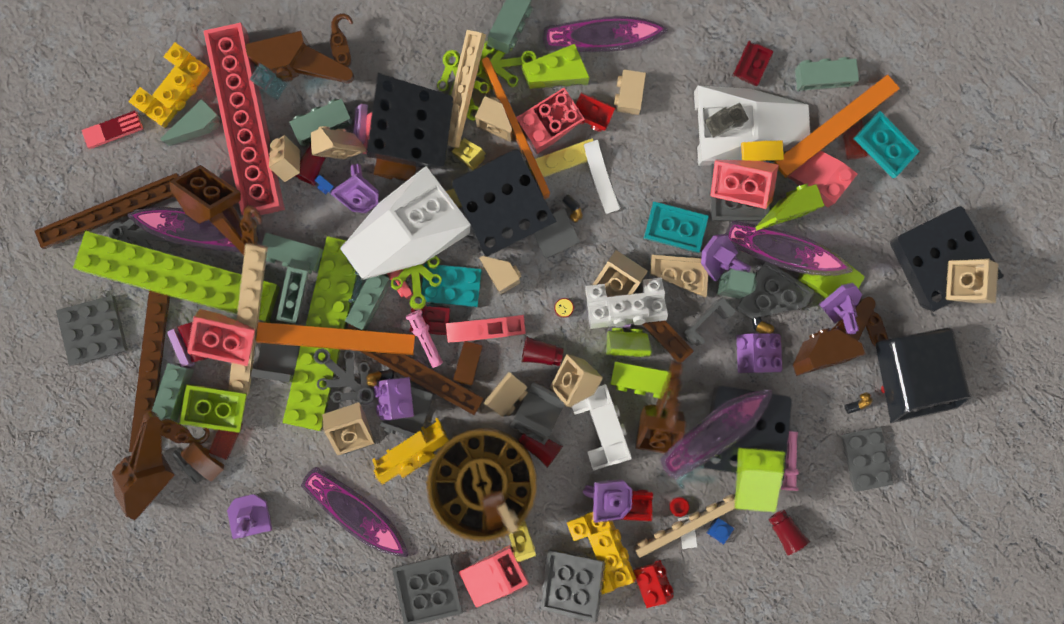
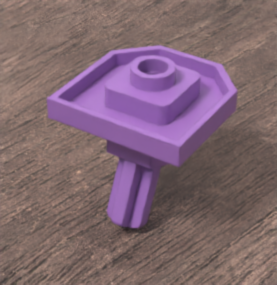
M353 164L351 165L352 177L333 189L331 195L352 212L367 213L379 203V191L362 177L361 165Z
M725 234L714 235L702 251L701 264L711 279L716 282L725 270L729 271L730 268L748 273L751 270L749 265L736 258L738 251Z
M853 283L842 285L819 305L835 324L843 319L848 334H855L859 330L855 318L857 316L855 307L858 305L862 293Z
M622 479L595 482V487L586 485L583 490V494L586 497L594 499L593 521L595 522L623 519L632 508V489Z
M257 494L235 498L227 509L232 539L272 530L267 501Z

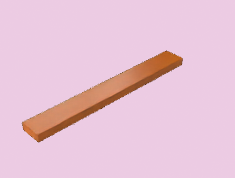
M488 57L481 60L484 71L497 99L503 104L512 132L544 199L550 198L549 188Z
M887 74L784 154V160L775 161L773 164L779 165L778 170L786 178L891 97L900 87Z
M258 322L256 342L413 355L415 335Z

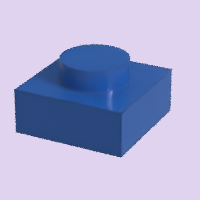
M321 175L315 179L319 184L317 188L325 195L327 193L331 194L332 190L335 189Z
M717 517L706 533L724 545L734 528Z

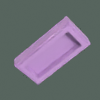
M365 104L355 108L353 133L362 144L365 143L368 105Z
M172 329L168 331L167 334L181 366H194L195 363H192L191 357L188 355L179 330Z

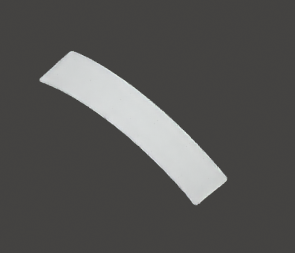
M598 140L584 144L589 167L605 213L608 214L619 210L620 207L605 168Z

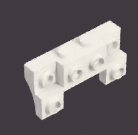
M662 278L642 280L644 293L607 297L605 284L585 286L590 329L611 326L623 327L629 324L642 325L647 322L667 320L668 313L664 299L665 291Z
M607 385L598 386L594 395L572 406L574 415L590 411L602 446L587 451L593 470L631 459L624 435H627L624 424H620L618 420L620 416L617 405L613 406Z

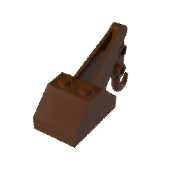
M342 13L332 19L330 45L334 60L310 48V44L302 31L245 44L246 53L257 68L279 81L288 82L302 74L349 84L354 80V74L349 68L352 58L347 38L339 29L338 23L342 19H347L350 24H353V20L349 15Z
M202 165L169 181L171 192L185 214L197 223L209 220L243 255L245 254V245L247 243L257 244V223L252 218V213L256 216L258 223H262V217L256 208L247 206L244 209L243 218L240 219L233 206L241 200L239 190Z
M866 297L860 300L855 307L857 312L855 318L859 329L855 334L847 333L844 320L841 319L831 330L826 328L810 335V339L803 342L793 363L796 376L842 364L865 355L863 345L859 342L865 326L870 340L875 347L877 341L888 339L881 316L874 312L875 300L872 297Z
M671 361L668 375L656 405H644L640 416L635 449L671 454L678 447L685 434L686 426L684 412L678 411L680 399H677L682 384L680 380L682 363Z
M154 411L147 412L144 415L131 456L125 457L112 471L114 494L126 517L136 521L175 476L162 454L161 436L175 443L190 444L194 440L201 445L210 436L209 428L203 427L205 434L201 438H195L187 427L172 419L165 418L161 420Z

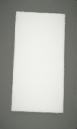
M689 517L678 518V521L681 520L682 522L688 520ZM695 529L681 536L682 549L697 547Z

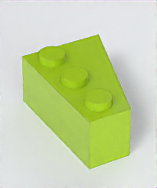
M575 44L522 65V73L529 89L551 88L563 85H588L589 83L588 73Z
M615 362L610 385L616 386L615 390L627 392V389L635 390L634 394L646 396L647 392L652 393L654 398H659L668 372Z

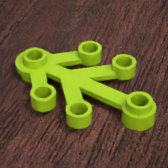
M488 41L484 44L481 59L486 58L488 54H492L495 51V48L491 50L486 49ZM498 50L490 60L495 72L507 81L508 86L514 88L518 85V77L511 75L503 68L523 65L527 63L525 61L527 58L532 59V61L535 60L536 55L532 51H525L521 57L502 59L506 53ZM483 68V73L479 77L490 85V89L493 90ZM510 79H515L516 83L511 84L509 81Z
M449 50L443 56L445 69L441 80L437 82V88L440 91H447L449 89L448 80L452 71L456 78L461 55L455 50ZM451 57H455L456 61L453 64L450 63ZM479 65L480 72L476 76H480L483 73L481 65ZM475 80L474 88L483 94H487L490 91L488 83ZM442 82L446 83V87L444 89H441L440 84ZM453 82V85H452V88H451V90H450L449 95L452 94L454 82ZM484 84L487 85L486 91L481 90V87ZM471 96L467 118L476 121L475 117L472 116V111L476 109L478 112L479 107L475 105Z
M434 256L426 262L430 268L434 269L438 267L440 261L437 256ZM430 260H436L437 264L432 265ZM421 264L405 268L398 277H394L391 281V287L399 290L403 282L411 274L413 296L410 299V306L415 310L424 308L426 298L421 294L419 274L426 278L433 287H438L442 281L440 275L432 274ZM437 278L439 282L433 283L432 279ZM394 281H399V282H400V285H399V286H395V285L393 284V282H394ZM420 298L422 302L418 304L415 302V299Z

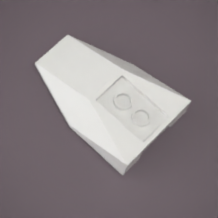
M698 85L694 91L700 144L697 147L698 166L715 164V160H742L741 143L783 140L784 153L810 135L808 104L747 88Z
M425 166L377 204L344 243L341 251L362 280L425 263L470 234L471 224L427 166Z

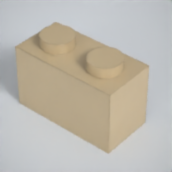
M623 70L622 76L618 75L617 87H620L619 94H615L614 105H617L616 112L639 115L646 73Z
M285 135L271 142L269 154V168L284 182L300 173V149Z

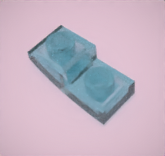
M259 63L249 79L275 100L279 99L287 86L285 82L276 77V74L261 63Z

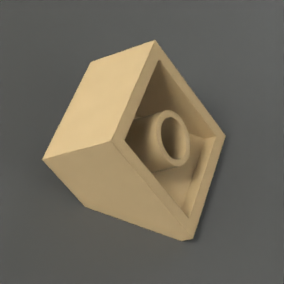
M484 96L475 116L477 127L512 142V128L503 104L495 97L491 96L488 98Z
M322 126L318 127V130L311 132L312 155L345 160L366 152V147L354 133L346 132L345 129L330 130V127Z
M615 250L593 285L605 284L607 297L631 295L643 280L647 270Z
M485 256L480 257L483 267L500 295L520 284L519 278H521V273L516 265L512 267L510 262Z
M989 259L949 261L946 300L970 303H996L998 263Z
M567 354L550 388L566 406L571 407L594 395L603 377L585 359Z
M509 372L484 403L501 417H504L505 414L509 417L516 408L513 406L517 400L522 401L528 392L525 391L527 386Z
M360 402L322 414L324 432L337 456L374 444L368 420Z

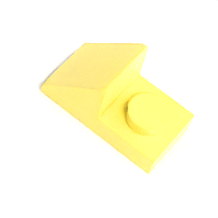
M465 138L460 142L459 148L455 147L451 151L471 170L475 169L485 159L484 155L486 154L480 147Z
M525 521L517 527V531L509 533L517 562L536 556L535 547Z

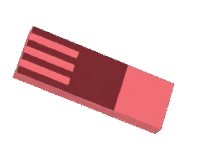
M134 110L82 130L87 147L92 149L143 130V126L138 112Z

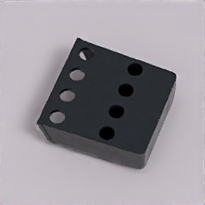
M378 72L366 151L367 157L421 168L427 166L431 170L444 166L453 97Z
M518 150L509 151L459 176L452 182L453 188L485 257L557 222ZM547 214V218L544 221H539L537 216ZM530 221L528 229L522 230L519 225ZM512 229L513 235L507 239L502 236L503 233ZM495 238V245L493 247L485 245L487 241Z
M958 206L890 241V246L919 305L932 312L954 302L946 300L949 261L989 259L995 262L962 206ZM999 267L997 280L1004 277ZM941 294L939 302L933 301L932 297Z
M952 328L937 329L876 342V351L890 424L954 410L971 399Z
M727 386L715 387L713 389L708 420L736 402L757 395L767 396L757 415L738 435L701 460L703 468L737 474V466H732L730 461L738 462V448L784 452L781 480L784 481L792 399L789 396ZM731 407L707 423L702 454L718 448L744 427L743 423L738 426L735 424V427L729 424V428L726 425L729 422L727 418L732 415L726 412L733 411ZM710 458H717L721 460L718 463H713Z

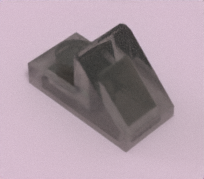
M738 103L728 109L726 107L722 108L704 122L714 138L747 122L749 119L741 103Z

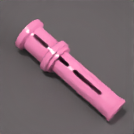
M420 309L408 314L406 319L410 321L413 327V334L418 336L431 366L434 368L441 365L443 360L428 332L429 325L425 323L421 315L422 310Z
M789 431L785 480L783 485L780 486V490L798 491L796 487L797 475L799 474L798 469H796L798 432Z

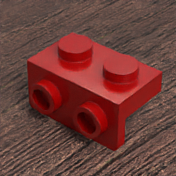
M582 92L576 103L577 108L585 119L580 124H590L591 128L598 132L607 129L616 107Z
M645 489L632 491V508L623 519L618 520L652 521L653 492H648Z
M661 560L633 570L646 608L667 604L674 597L673 587L669 584L666 569L662 565Z

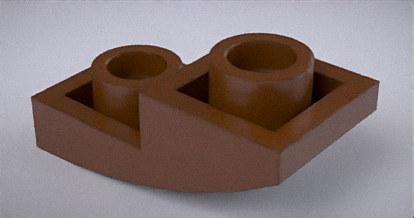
M376 159L373 175L390 180L396 178L407 181L415 175L416 166Z
M464 341L453 381L468 385L473 384L483 345Z
M193 440L181 452V456L199 474L212 482L224 470L225 465L209 455L210 450Z
M501 491L492 492L482 497V506L489 531L506 526L497 508L505 504Z

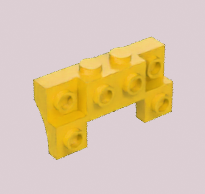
M176 42L163 56L174 65V68L153 95L139 87L128 101L163 128H166L175 115L185 107L186 101L196 93L197 87L211 70Z
M435 418L436 422L426 429L424 426L421 427L423 434L419 431L391 450L387 449V454L378 460L372 459L375 467L373 470L374 474L382 485L398 474L404 478L434 459L436 456L434 451L449 442L438 418Z
M592 511L567 522L573 540L576 541L588 536L596 558L605 561L601 595L634 583L636 577L628 560L629 554L622 545L621 534L615 528L613 520L595 522L593 521Z

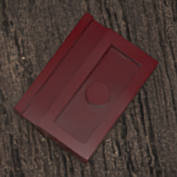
M748 40L732 76H736L740 80L757 87L773 51L759 44H753Z
M425 305L421 309V315L425 323L429 325V334L447 335L446 323L450 321L451 307ZM411 307V313L417 311ZM410 323V332H413V327Z

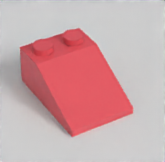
M820 151L787 177L799 186L817 184L823 203L828 208L836 203L857 176V173L840 160Z
M715 160L710 196L767 209L773 201L779 165L763 161Z
M199 309L193 319L188 354L248 366L255 329L220 313Z

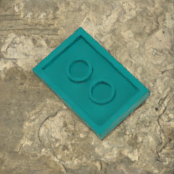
M881 111L876 113L853 138L892 178H896L920 152Z
M653 201L643 239L699 253L709 216Z
M425 263L424 267L432 274L440 275L442 279L438 287H433L423 277L421 294L426 298V302L478 308L482 269L438 265L437 268L433 269ZM433 278L432 282L438 283L439 280L437 278Z

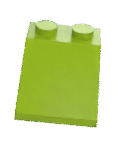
M804 184L798 186L795 190L787 192L786 197L779 200L755 227L756 231L803 217L824 207L817 184L812 186Z
M820 245L818 247L834 255L847 268L831 271L803 268L797 278L798 281L814 290L817 294L828 298L840 286L853 283L859 288L865 276L840 256Z
M612 328V331L607 332L606 355L633 357L651 355L648 333H643L642 329H631V332H623V328Z
M186 385L180 424L240 433L247 394L207 386Z
M738 448L735 509L776 512L783 475L784 452Z

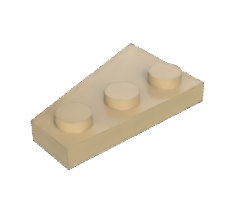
M651 255L650 275L662 278L666 282L704 298L707 297L708 273L702 266L701 259Z

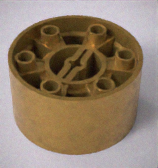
M478 428L456 436L438 451L428 472L427 495L433 513L445 528L455 535L468 540L489 541L510 533L507 526L493 531H489L487 527L482 497L493 492V479L488 473L486 463L497 468L502 475L504 502L510 498L524 506L516 516L518 520L514 522L516 527L520 526L526 519L535 500L536 472L530 454L516 438L497 429ZM484 435L506 441L499 456L494 453L484 452ZM471 438L479 440L480 445L478 448H472L469 445ZM460 441L468 457L458 466L444 458V456L452 446ZM509 448H514L517 451V456L513 459L508 458L506 455V451ZM524 459L529 470L530 481H513L510 467ZM444 465L451 467V475L446 476L442 473ZM470 466L474 477L473 488L478 493L479 501L470 497L464 487V474ZM481 477L483 481H487L485 488L483 484H479ZM437 482H454L458 496L442 504L437 490ZM519 486L527 489L525 496L517 495L516 489ZM459 504L462 509L461 512L454 513L451 510V505ZM468 508L483 511V529L470 527L460 522Z

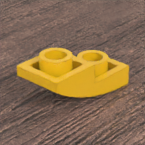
M783 140L741 143L742 160H784Z

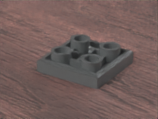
M564 208L552 213L557 222L533 233L545 259L580 243ZM547 216L542 219H539V221L546 220Z

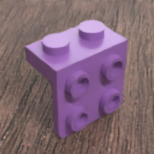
M752 333L736 335L738 373L782 371L781 336L779 334Z
M410 378L377 382V385L374 386V395L378 400L376 413L380 420L414 417Z

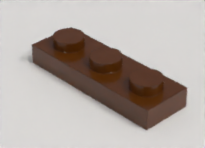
M665 320L642 324L676 362L682 363L694 352Z

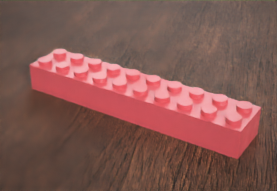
M241 22L204 30L235 186L241 193V200L239 201L241 214L244 216L243 212L247 206L256 208L260 215L283 211L285 207L278 175L269 168L271 141L255 65L247 56L245 44L250 43L248 32Z

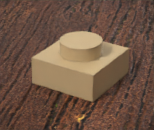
M505 504L497 507L509 532L517 531L518 529L514 522L518 520L513 510L508 511Z

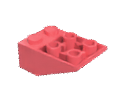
M562 88L516 117L524 136L536 154L553 145L585 120L565 88Z
M511 544L459 571L476 607L508 595L528 584V578L520 562H517Z

